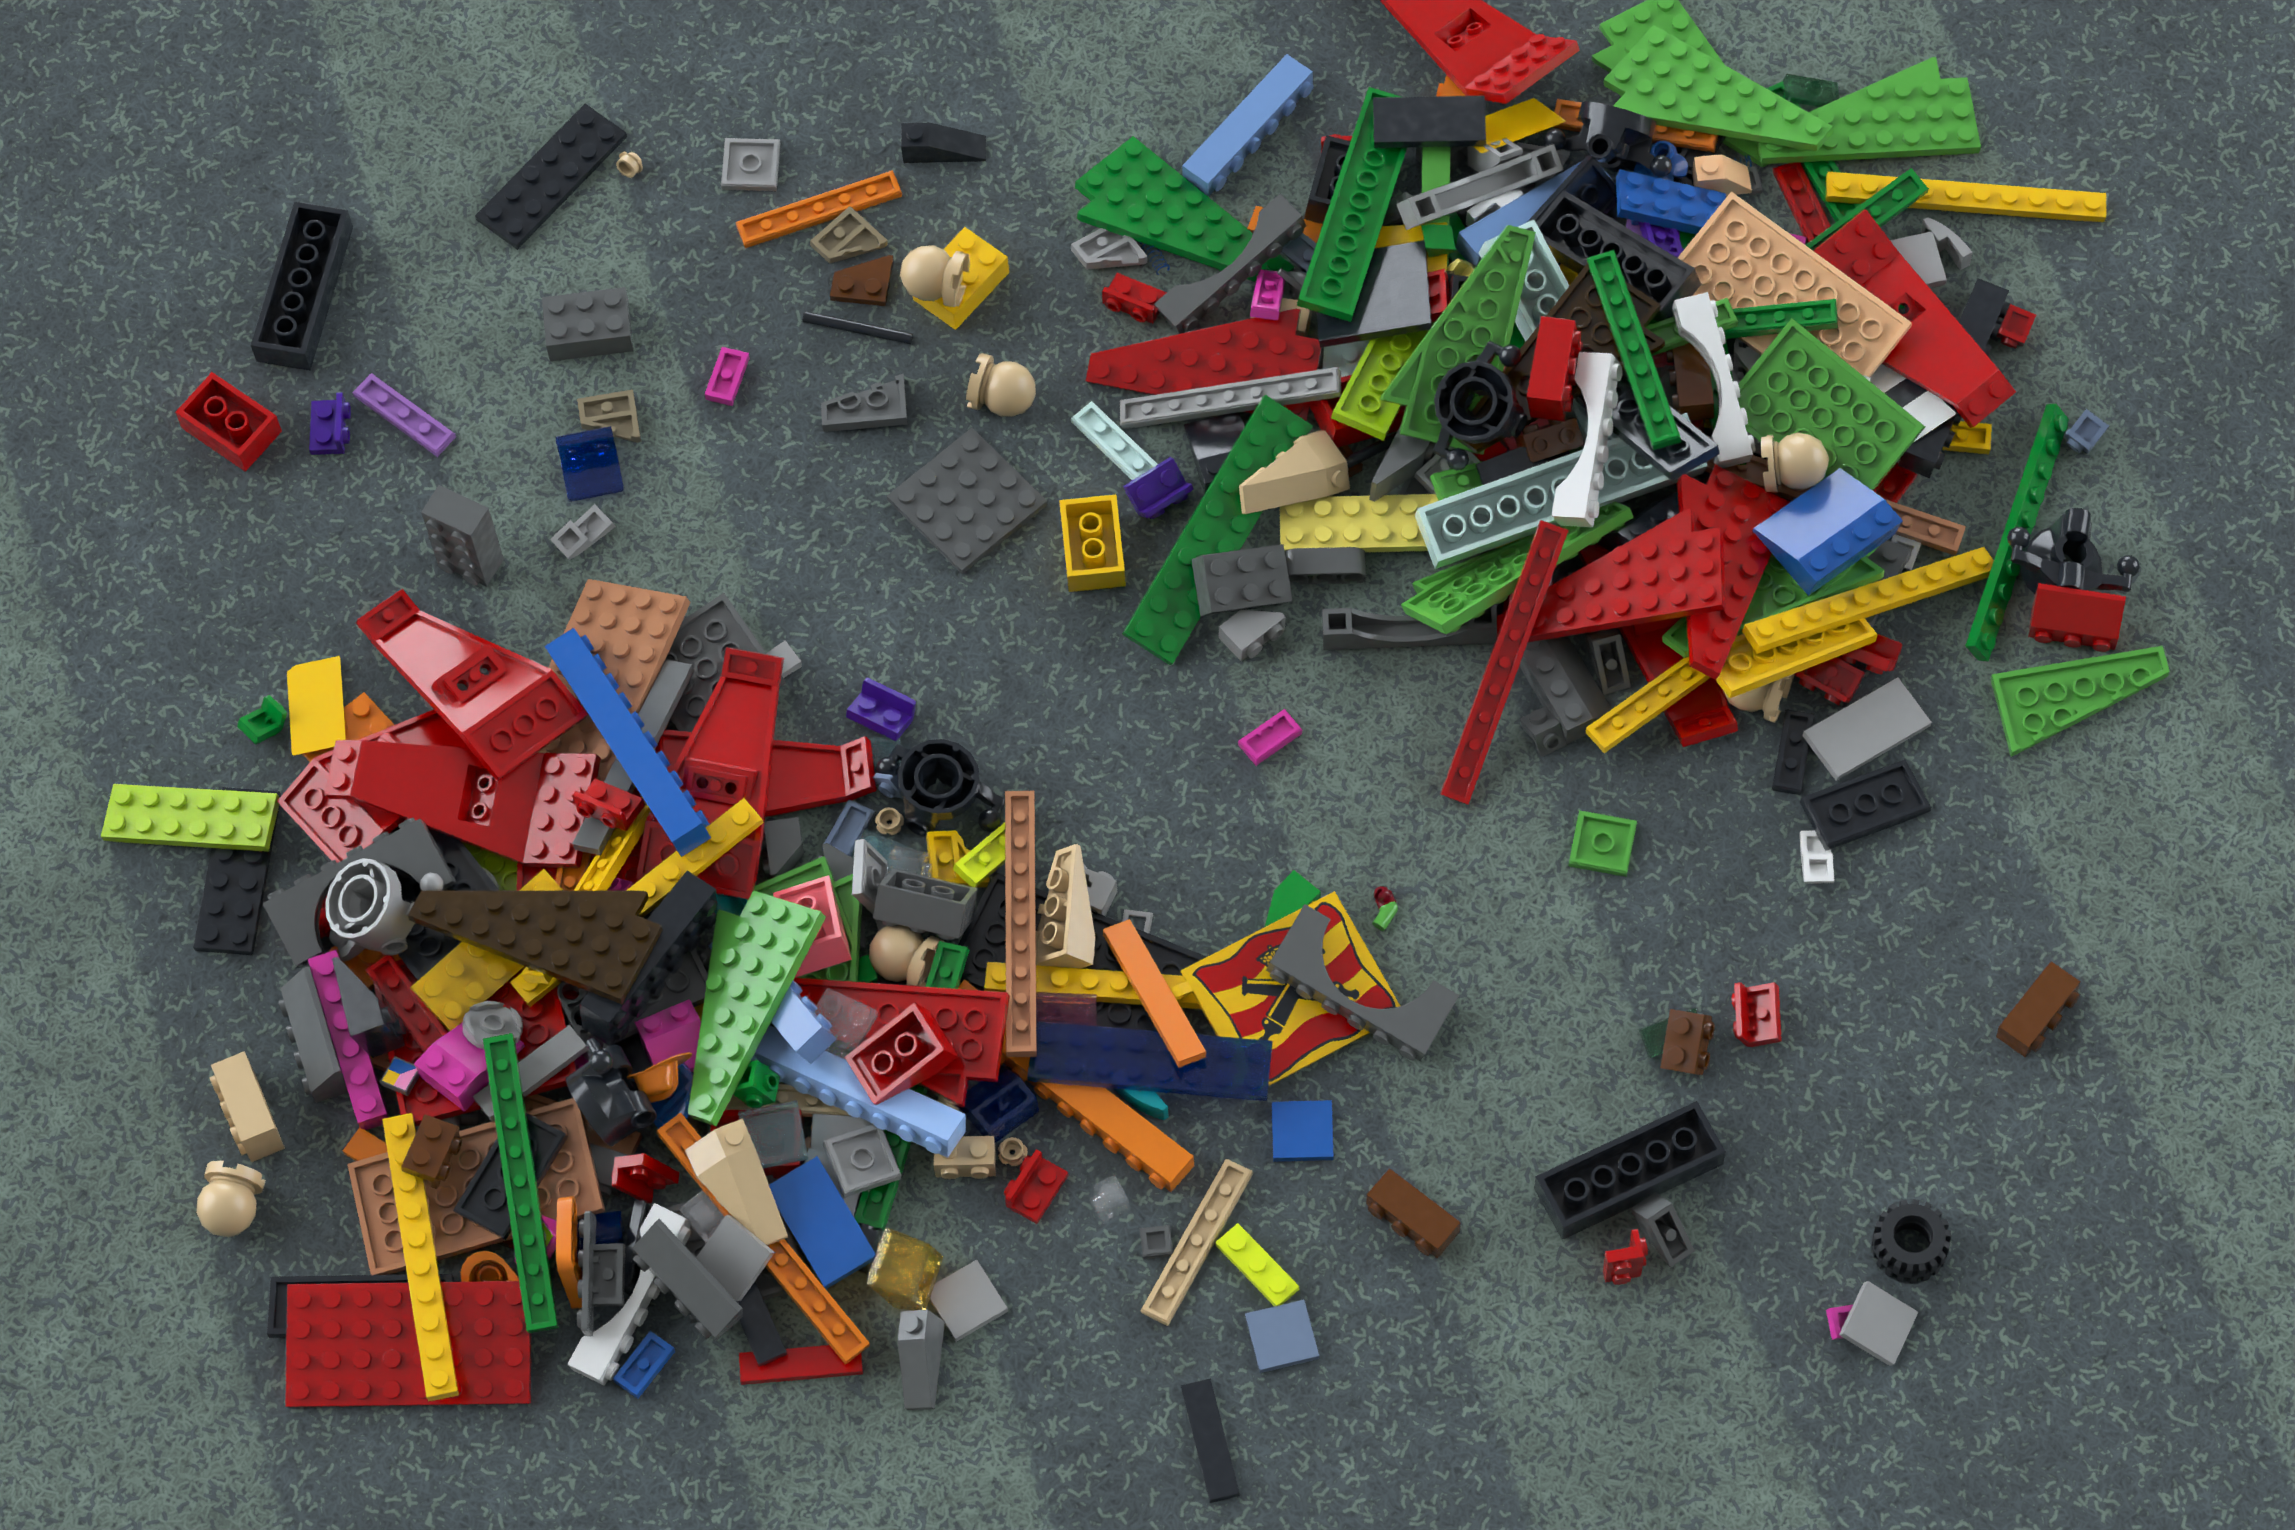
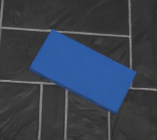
M818 1156L769 1184L778 1210L825 1289L878 1258Z

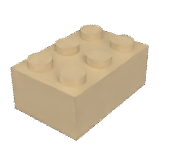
M245 1051L212 1064L214 1076L209 1078L215 1093L218 1095L220 1106L230 1125L231 1134L241 1155L247 1154L250 1161L254 1162L285 1149Z

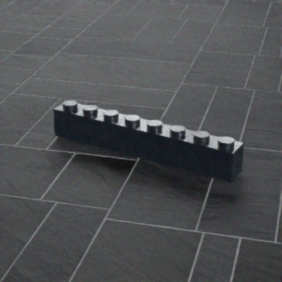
M1977 278L1959 323L1988 356L1992 345L1987 344L1989 338L1995 340L2001 324L1997 323L1998 317L2004 319L2010 305L2009 302L2005 301L2009 290ZM1944 401L1956 412V415L1913 442L1901 456L1898 466L1929 479L1934 468L1940 470L1946 455L1941 452L1943 446L1949 448L1955 432L1951 431L1952 425L1958 426L1962 418L1953 405Z

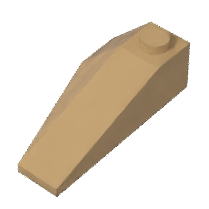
M1319 430L1299 437L1294 441V446L1286 452L1282 451L1275 456L1276 460L1266 468H1260L1239 485L1242 514L1327 497L1350 489L1347 461L1325 430Z
M1074 844L1056 851L1046 883L1047 888H1049L1045 904H1040L1037 912L1041 914L1036 931V965L1084 968L1093 965L1095 932L1081 846Z
M743 1119L714 1129L685 1149L696 1178L703 1186L707 1187L716 1197V1201L721 1206H724L733 1218L767 1246L788 1238L756 1149Z

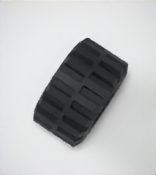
M1913 1199L1912 1204H1908L1907 1200H1901L1898 1207L1894 1203L1888 1206L1887 1212L1883 1211L1879 1221L1876 1223L1871 1244L1873 1246V1258H1878L1877 1266L1880 1269L1885 1266V1274L1890 1278L1893 1273L1898 1275L1896 1281L1903 1283L1904 1277L1909 1278V1284L1916 1283L1918 1277H1921L1922 1282L1929 1280L1931 1273L1935 1276L1939 1272L1940 1266L1943 1267L1951 1244V1230H1948L1949 1223L1947 1219L1941 1220L1942 1212L1939 1209L1932 1211V1204L1928 1202L1925 1203V1206L1919 1205L1920 1200ZM1905 1229L1916 1230L1925 1236L1929 1247L1918 1253L1907 1252L1897 1245L1894 1235Z

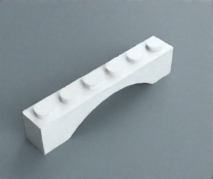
M1708 292L1674 300L1672 311L1679 335L1691 343L1703 356L1712 371L1717 385L1719 410L1711 440L1718 445L1720 454L1713 457L1714 463L1725 468L1750 462L1753 455L1752 452L1756 451L1755 442L1752 435H1747L1745 427L1748 424L1745 408H1740L1737 399L1741 396L1740 388L1737 381H1732L1730 371H1733V364L1730 354H1725L1722 345L1726 343L1723 328L1717 327L1715 317H1718L1716 303L1714 300L1710 301Z
M1579 352L1575 381L1581 389L1586 402L1588 431L1584 449L1576 466L1556 488L1551 516L1560 526L1593 527L1594 519L1599 515L1598 495L1599 490H1602L1604 486L1602 471L1609 455L1607 441L1608 436L1613 431L1612 411L1613 408H1616L1618 402L1616 392L1617 381H1620L1622 377V366L1611 353Z
M654 1203L640 1228L641 1238L660 1219L685 1245L691 1234V1229H689L691 1225L688 1220ZM649 1269L646 1272L640 1270L633 1293L624 1307L608 1323L594 1331L593 1336H583L568 1362V1366L573 1371L604 1386L608 1380H613V1377L618 1372V1361L622 1353L626 1354L629 1351L634 1340L632 1335L636 1327H640L648 1315L646 1308L651 1299L655 1300L661 1291L654 1284L653 1281L656 1277Z

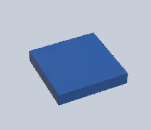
M1332 1100L1272 1102L1273 1162L1333 1160Z

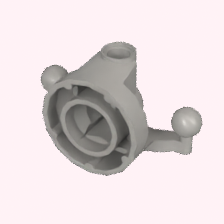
M362 858L350 862L338 872L329 887L326 898V918L331 927L329 939L334 946L338 947L340 959L343 962L356 957L365 948L380 951L384 955L400 954L407 949L406 937L415 924L409 921L408 913L415 902L403 901L401 883L396 872L379 861ZM427 873L420 881V888L422 891H441L443 889V880L437 873Z

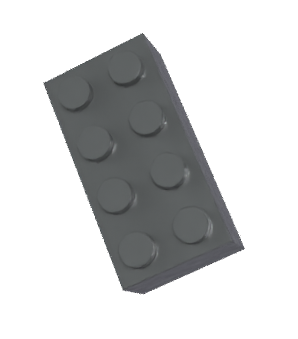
M438 485L421 512L438 566L446 573L452 574L456 572L462 575L463 579L472 585L479 583L487 587L504 560L489 508Z

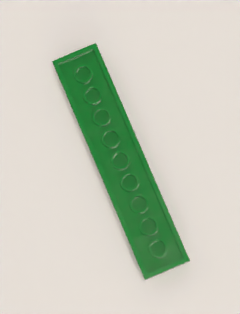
M1368 87L1297 302L1299 307L1349 322L1352 320L1407 148H1374L1373 98L1401 96Z
M1267 395L1262 397L1122 633L1123 636L1169 665L1174 663L1201 617L1191 559L1202 555L1241 549L1263 511L1242 514L1239 485L1260 468L1268 467L1276 460L1275 456L1282 451L1286 452L1294 446V441L1299 437L1309 434L1313 425Z

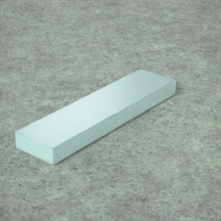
M1092 401L1071 418V422L1131 480L1158 465Z

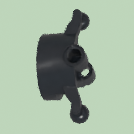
M1584 101L1581 104L1578 120L1583 123L1580 135L1566 139L1563 131L1552 129L1545 136L1544 142L1546 147L1554 144L1556 151L1560 149L1569 152L1588 151L1593 158L1601 162L1605 168L1612 172H1619L1620 169L1624 170L1627 163L1643 165L1657 177L1667 176L1672 169V163L1668 157L1664 155L1655 157L1649 152L1657 122L1641 114L1615 106ZM1617 157L1618 161L1616 163L1608 164L1609 161Z
M1488 341L1476 361L1461 363L1449 370L1438 384L1434 402L1436 416L1442 428L1433 453L1447 459V464L1451 469L1456 471L1462 470L1469 462V455L1464 449H1448L1453 437L1476 444L1489 442L1499 435L1517 438L1525 428L1528 415L1524 413V409L1517 403L1515 388L1509 377L1491 364L1495 355H1498L1501 364L1504 366H1516L1521 361V351L1515 345L1502 347L1492 341ZM1475 393L1479 396H1490L1493 401L1491 410L1483 418H1476L1473 412L1468 409L1474 400Z
M2082 508L2066 510L2065 514L2061 515L2051 527L2039 531L2031 540L2029 532L2023 527L2011 529L2007 536L2008 543L2012 547L2011 562L2021 566V575L2028 589L2036 594L2038 583L2088 591L2096 589L2129 592L2131 591L2132 577L2139 572L2140 563L2136 557L2125 555L2117 563V571L2121 576L2102 574L2101 557L2095 545L2090 541L2092 528L2091 513ZM2064 554L2068 555L2073 562H2064Z
M945 739L927 740L911 749L897 744L889 757H884L878 761L876 766L877 773L889 774L894 777L898 774L899 794L905 804L906 826L915 834L926 837L927 832L934 831L941 820H950L963 814L975 802L976 798L992 807L980 813L978 818L980 827L984 831L992 832L1000 826L1001 817L999 814L1005 806V799L980 782L978 764L972 754L959 743ZM937 778L943 784L952 787L950 792L940 795L929 793L927 789L936 784Z
M590 1038L586 1042L589 1048V1062L567 1076L566 1083L587 1121L603 1141L612 1147L635 1131L650 1126L656 1120L657 1114L646 1093L639 1091L636 1083L627 1079V1076L631 1075L633 1068L622 1047L610 1045L603 1049L595 1038Z

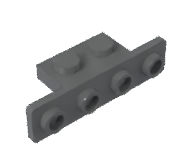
M584 1211V1220L579 1222L580 1238L584 1239L583 1250H579L578 1253L579 1267L583 1268V1279L578 1280L577 1287L578 1297L582 1298V1310L577 1311V1326L581 1328V1331L586 1336H593L594 1307L624 1306L625 1245L623 1243L595 1244L596 1216L591 1211Z

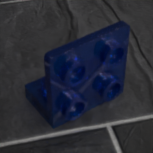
M611 426L555 437L568 501L572 502L624 491Z

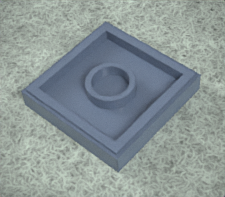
M1304 1300L1245 1314L1260 1373L1319 1359L1317 1345Z

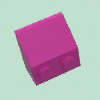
M690 999L635 1022L641 1044L652 1066L672 1056L690 1052L692 1057L684 1063L694 1072L701 1021Z

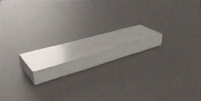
M570 1025L518 1062L523 1097H526L589 1050ZM489 1084L475 1094L473 1098L488 1118L493 1121L495 1117Z

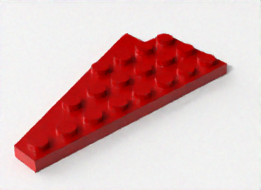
M1295 308L1281 311L1278 320L1254 317L1091 353L1085 381L1157 395L1315 371L1319 367L1322 348H1320L1319 339L1296 335L1301 309ZM1309 402L1283 405L1300 418L1308 421ZM1249 410V411H1243V412H1244V413L1253 414V412H1254L1255 410Z
M1715 464L1706 484L1684 474L1677 481L1679 513L1689 508L1694 513V532L1718 527L1723 532L1725 610L1686 616L1690 667L1716 680L1722 671L1771 556L1769 549L1752 530L1790 502L1772 492H1766L1764 488Z
M1689 508L1624 545L1616 547L1608 554L1547 588L1528 642L1725 610L1723 532L1720 527L1694 532V513ZM1507 611L1497 616V636Z
M807 978L793 979L803 990L800 993L801 997L807 996L817 1006L816 1015L818 1016L821 1013L832 1024L829 1030L836 1037L835 1041L852 1050L913 1003L928 1009L955 1050L958 1058L936 1075L918 1083V1085L960 1107H965L968 1080L998 1082L1010 995L1007 992Z

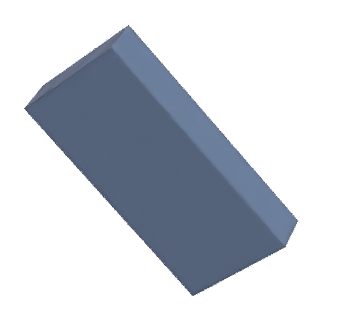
M848 800L824 844L828 843L851 857L854 853L855 840L862 839L875 816V811Z

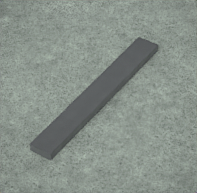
M666 659L638 714L645 725L641 728L642 732L649 731L657 744L694 673L692 664ZM616 757L604 782L632 794L635 785ZM593 817L585 818L572 845L575 850L601 855L615 828H609L602 821Z

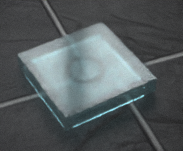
M797 1100L738 1112L739 1120L743 1119L762 1168L808 1159Z

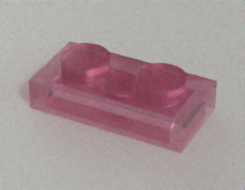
M1037 992L1036 1024L1096 1026L1097 994Z

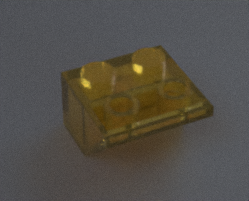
M885 1228L882 1239L878 1243L873 1266L868 1273L867 1284L894 1308L912 1311L926 1310L943 1256L929 1243L893 1229Z

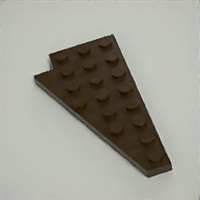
M1586 264L1546 317L1575 320L1577 331H1581L1582 352L1611 353L1621 364L1622 371H1624L1625 369L1588 264ZM1626 282L1652 355L1665 346V340L1646 328L1661 309V306L1658 302ZM1539 325L1520 348L1521 361L1516 366L1506 367L1502 371L1509 377L1515 388L1517 403L1524 409V413L1528 415L1525 426L1539 419L1530 417L1527 401ZM1577 383L1576 386L1572 385L1571 395H1573L1574 399L1582 394ZM1484 395L1472 410L1476 418L1485 417L1491 410L1493 401L1490 396ZM1499 435L1489 442L1476 444L1455 439L1478 454L1506 437Z
M421 891L408 913L409 921L620 1004H623L663 932L662 925L639 917L649 898L646 891Z

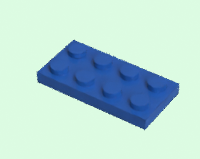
M1621 169L1616 176L1617 217L1646 222L1670 229L1673 228L1692 234H1697L1726 199V193Z

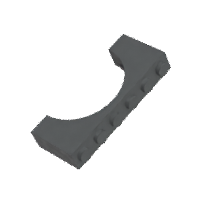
M414 817L399 824L400 829L389 835L388 832H384L373 838V844L364 849L362 846H358L346 853V859L338 863L336 860H332L320 867V873L312 877L310 874L304 875L294 881V887L286 891L281 888L267 896L269 900L262 904L295 966L302 968L309 964V958L326 953L319 929L321 909L331 883L338 872L350 862L362 858L376 860L387 866L403 870L411 875L419 884L425 874L437 873L443 880V889L441 891L457 884L422 819L415 820Z
M1304 904L1266 969L1270 973V977L1278 983H1288L1293 986L1300 996L1306 999L1313 998L1320 1002L1322 1008L1334 1015L1338 1013L1347 1018V1022L1354 1028L1359 1030L1364 1028L1374 1034L1373 1038L1384 1045L1391 1044L1396 1047L1403 1057L1412 1061L1415 1059L1421 1061L1459 995L1433 980L1427 990L1418 998L1396 1008H1370L1350 1000L1334 985L1324 965L1323 938L1330 918Z

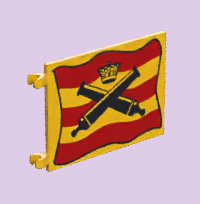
M1334 891L1309 904V907L1330 918L1324 933L1322 951L1326 971L1338 990L1350 1000L1366 1007L1376 1009L1399 1007L1400 1004L1336 892ZM1301 909L1181 970L1185 982L1171 988V992L1177 1001L1193 993L1235 1067L1238 1075L1228 1078L1221 1085L1226 1095L1235 1092L1245 1085L1251 1096L1370 1033L1364 1028L1363 1030L1354 1028L1347 1022V1018L1338 1013L1334 1015L1322 1008V1004L1315 999H1306L1296 992V988L1288 983H1278L1266 971Z

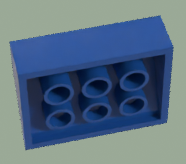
M1839 468L1757 525L1752 531L1809 596L1894 536L1903 520L1884 498Z

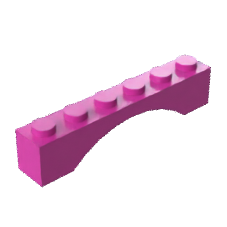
M337 950L309 958L308 962L357 1123L361 1129L368 1130L383 1125L382 1119L389 1118V1113L370 1055L350 1037L332 961L335 957L340 959Z

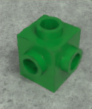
M751 1061L733 1095L752 1109L775 1103L780 1076L760 1061Z

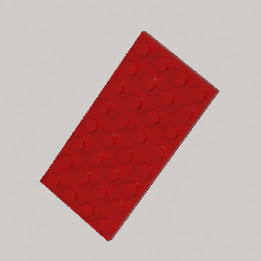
M519 1281L441 1282L459 1395L429 1402L426 1396L409 1283L287 1284L285 1407L531 1404V1333H528L526 1330Z

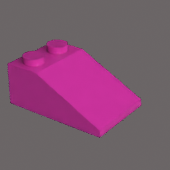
M462 1023L436 1040L414 1063L420 1077L463 1111H466L475 1101L473 1096L489 1085L484 1049L477 1048L466 1039L463 1034ZM520 1040L516 1043L517 1054L525 1047L524 1043Z

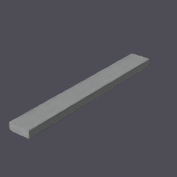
M1339 367L1124 399L1120 400V426L1122 429L1137 428L1255 410L1265 395L1282 406L1341 397V371Z

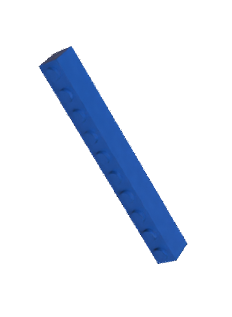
M572 628L547 644L545 648L680 856L686 855L711 839L706 830L710 823L701 810L696 813L693 810V807L697 804L688 790L683 793L680 790V787L684 784L675 770L670 773L668 772L667 767L671 764L662 750L656 753L653 749L658 744L649 731L642 732L641 728L645 725L635 711L630 714L628 711L632 705L623 692L617 694L615 691L619 688V685L612 674L605 675L603 673V670L607 667L598 653L594 656L590 653V651L594 650V647L587 636L583 635L580 637L575 628Z

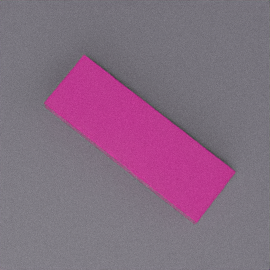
M1260 270L1258 272L1250 317L1278 320L1286 280L1278 275L1277 271Z

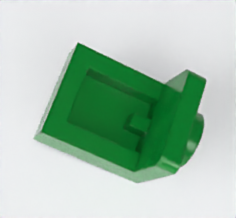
M267 695L263 699L261 708L239 718L237 727L257 745L283 730L287 712L280 703L270 695Z

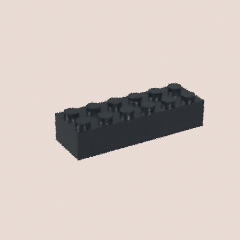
M1565 190L1560 193L1536 223L1555 260L1578 274L1587 264L1588 257L1614 250L1625 281L1660 304L1661 309L1653 318L1657 322L1673 317L1672 306L1674 300L1693 296L1701 286L1694 267Z
M294 202L251 342L256 362L311 371L353 230L348 210Z
M689 871L684 873L647 919L662 925L663 932L623 1004L589 991L580 1003L581 1022L584 1030L608 1046L613 1045L617 1039L621 1041L626 1036L632 1020L635 1017L639 1018L642 1016L647 1008L648 1000L652 995L657 996L665 985L664 980L670 973L674 974L677 972L683 962V956L688 950L692 952L699 944L700 935L703 931L711 929L715 924L718 902L714 887Z
M1696 1101L1535 1176L1534 1190L1563 1240L1632 1208L1654 1192L1662 1194L1723 1165L1726 1151L1699 1103Z

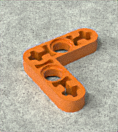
M574 1196L557 1199L556 1264L571 1308L577 1309L582 1308V1298L578 1297L577 1287L578 1280L583 1279V1272L579 1267L577 1258L578 1214Z

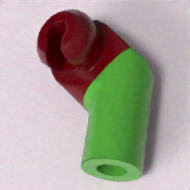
M1380 886L1374 891V898L1380 912L1372 922V925L1381 931H1385L1396 915L1398 906L1392 891L1388 890L1385 886Z

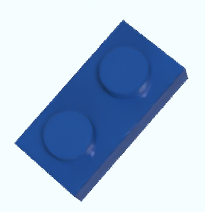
M650 1331L613 1377L614 1383L639 1399L675 1353L674 1347Z

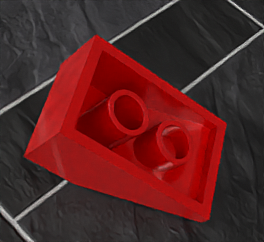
M913 1003L845 1056L846 1061L874 1105H878L936 1075L958 1058V1055L930 1011L916 1003Z

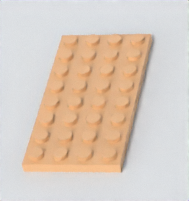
M1730 192L1678 257V259L1695 268L1701 282V286L1693 296L1708 292L1710 301L1714 300L1716 302L1728 298L1732 309L1836 299L1838 328L1809 332L1860 374L1866 375L1869 378L1912 326V322L1733 192ZM1778 334L1741 337L1738 339L1762 355Z

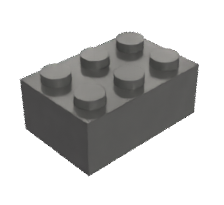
M626 287L542 297L545 340L550 361L634 351Z
M1283 544L1207 554L1191 559L1200 616L1277 606L1293 601Z
M892 869L878 885L873 919L881 920V923L887 926H908L911 931L925 933L927 931L938 933V936L943 939L952 940L960 938L972 922L978 888Z

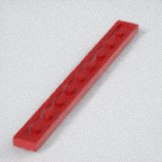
M1540 520L1440 792L1442 796L1469 805L1569 531L1567 529Z

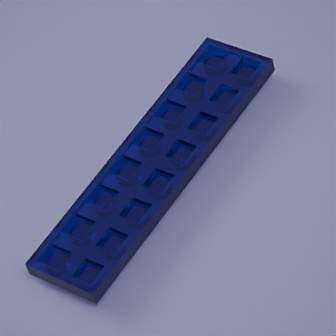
M1036 1021L1037 1057H1030L1028 1081L1267 1101L1273 1041L1197 1035L1206 1050V1058L1178 1068L1158 1031Z

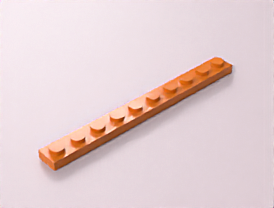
M679 1113L657 1130V1135L723 1216L731 1215L724 1206H721L716 1201V1197L707 1187L703 1186L696 1178L685 1149L700 1140L701 1136L682 1113ZM783 1239L768 1245L775 1253L765 1267L846 1365L870 1346L869 1341L787 1241Z

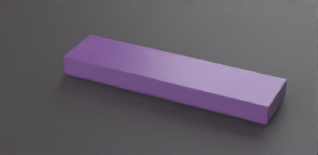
M372 373L352 392L355 398L437 457L456 438L455 433Z

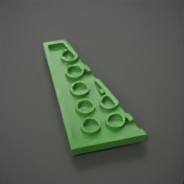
M2163 646L1992 674L1991 683L2010 756L2012 757L2168 677L2170 670Z

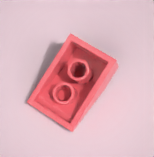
M829 875L773 893V897L821 911L826 916L795 978L852 960L848 939Z

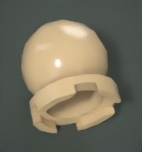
M934 245L918 247L910 251L902 262L900 271L902 283L910 295L922 301H935L942 297L945 306L958 307L966 289V286L961 285L963 271L969 273L970 255L956 251L953 257H950L945 250Z
M979 354L976 359V363L980 364L977 374L971 373L966 400L970 402H968L967 408L980 410L983 404H985L991 412L999 416H1016L1024 413L1031 407L1036 395L1035 379L1029 370L1017 362L1003 361L995 365L992 355Z
M1797 432L1785 436L1778 443L1774 441L1773 435L1761 437V457H1767L1769 471L1763 472L1766 492H1778V485L1780 486L1781 483L1790 489L1804 490L1816 485L1825 477L1829 457L1823 443L1817 438Z
M1794 674L1733 698H1729L1724 690L1723 693L1728 702L1739 710L1755 712L1763 709V718L1775 723L1781 713L1778 710L1781 698L1787 699Z
M885 926L876 933L870 944L869 959L874 966L875 972L884 979L893 982L907 980L908 986L925 987V980L930 973L938 943L943 940L930 936L924 941L921 933L911 931L908 926Z
M211 1161L207 1164L204 1174L209 1184L202 1189L197 1198L196 1213L202 1226L213 1235L224 1237L239 1235L251 1225L256 1216L257 1203L254 1194L263 1192L266 1180L262 1179L260 1172L247 1166L237 1164V1168L233 1169L222 1167L224 1161Z

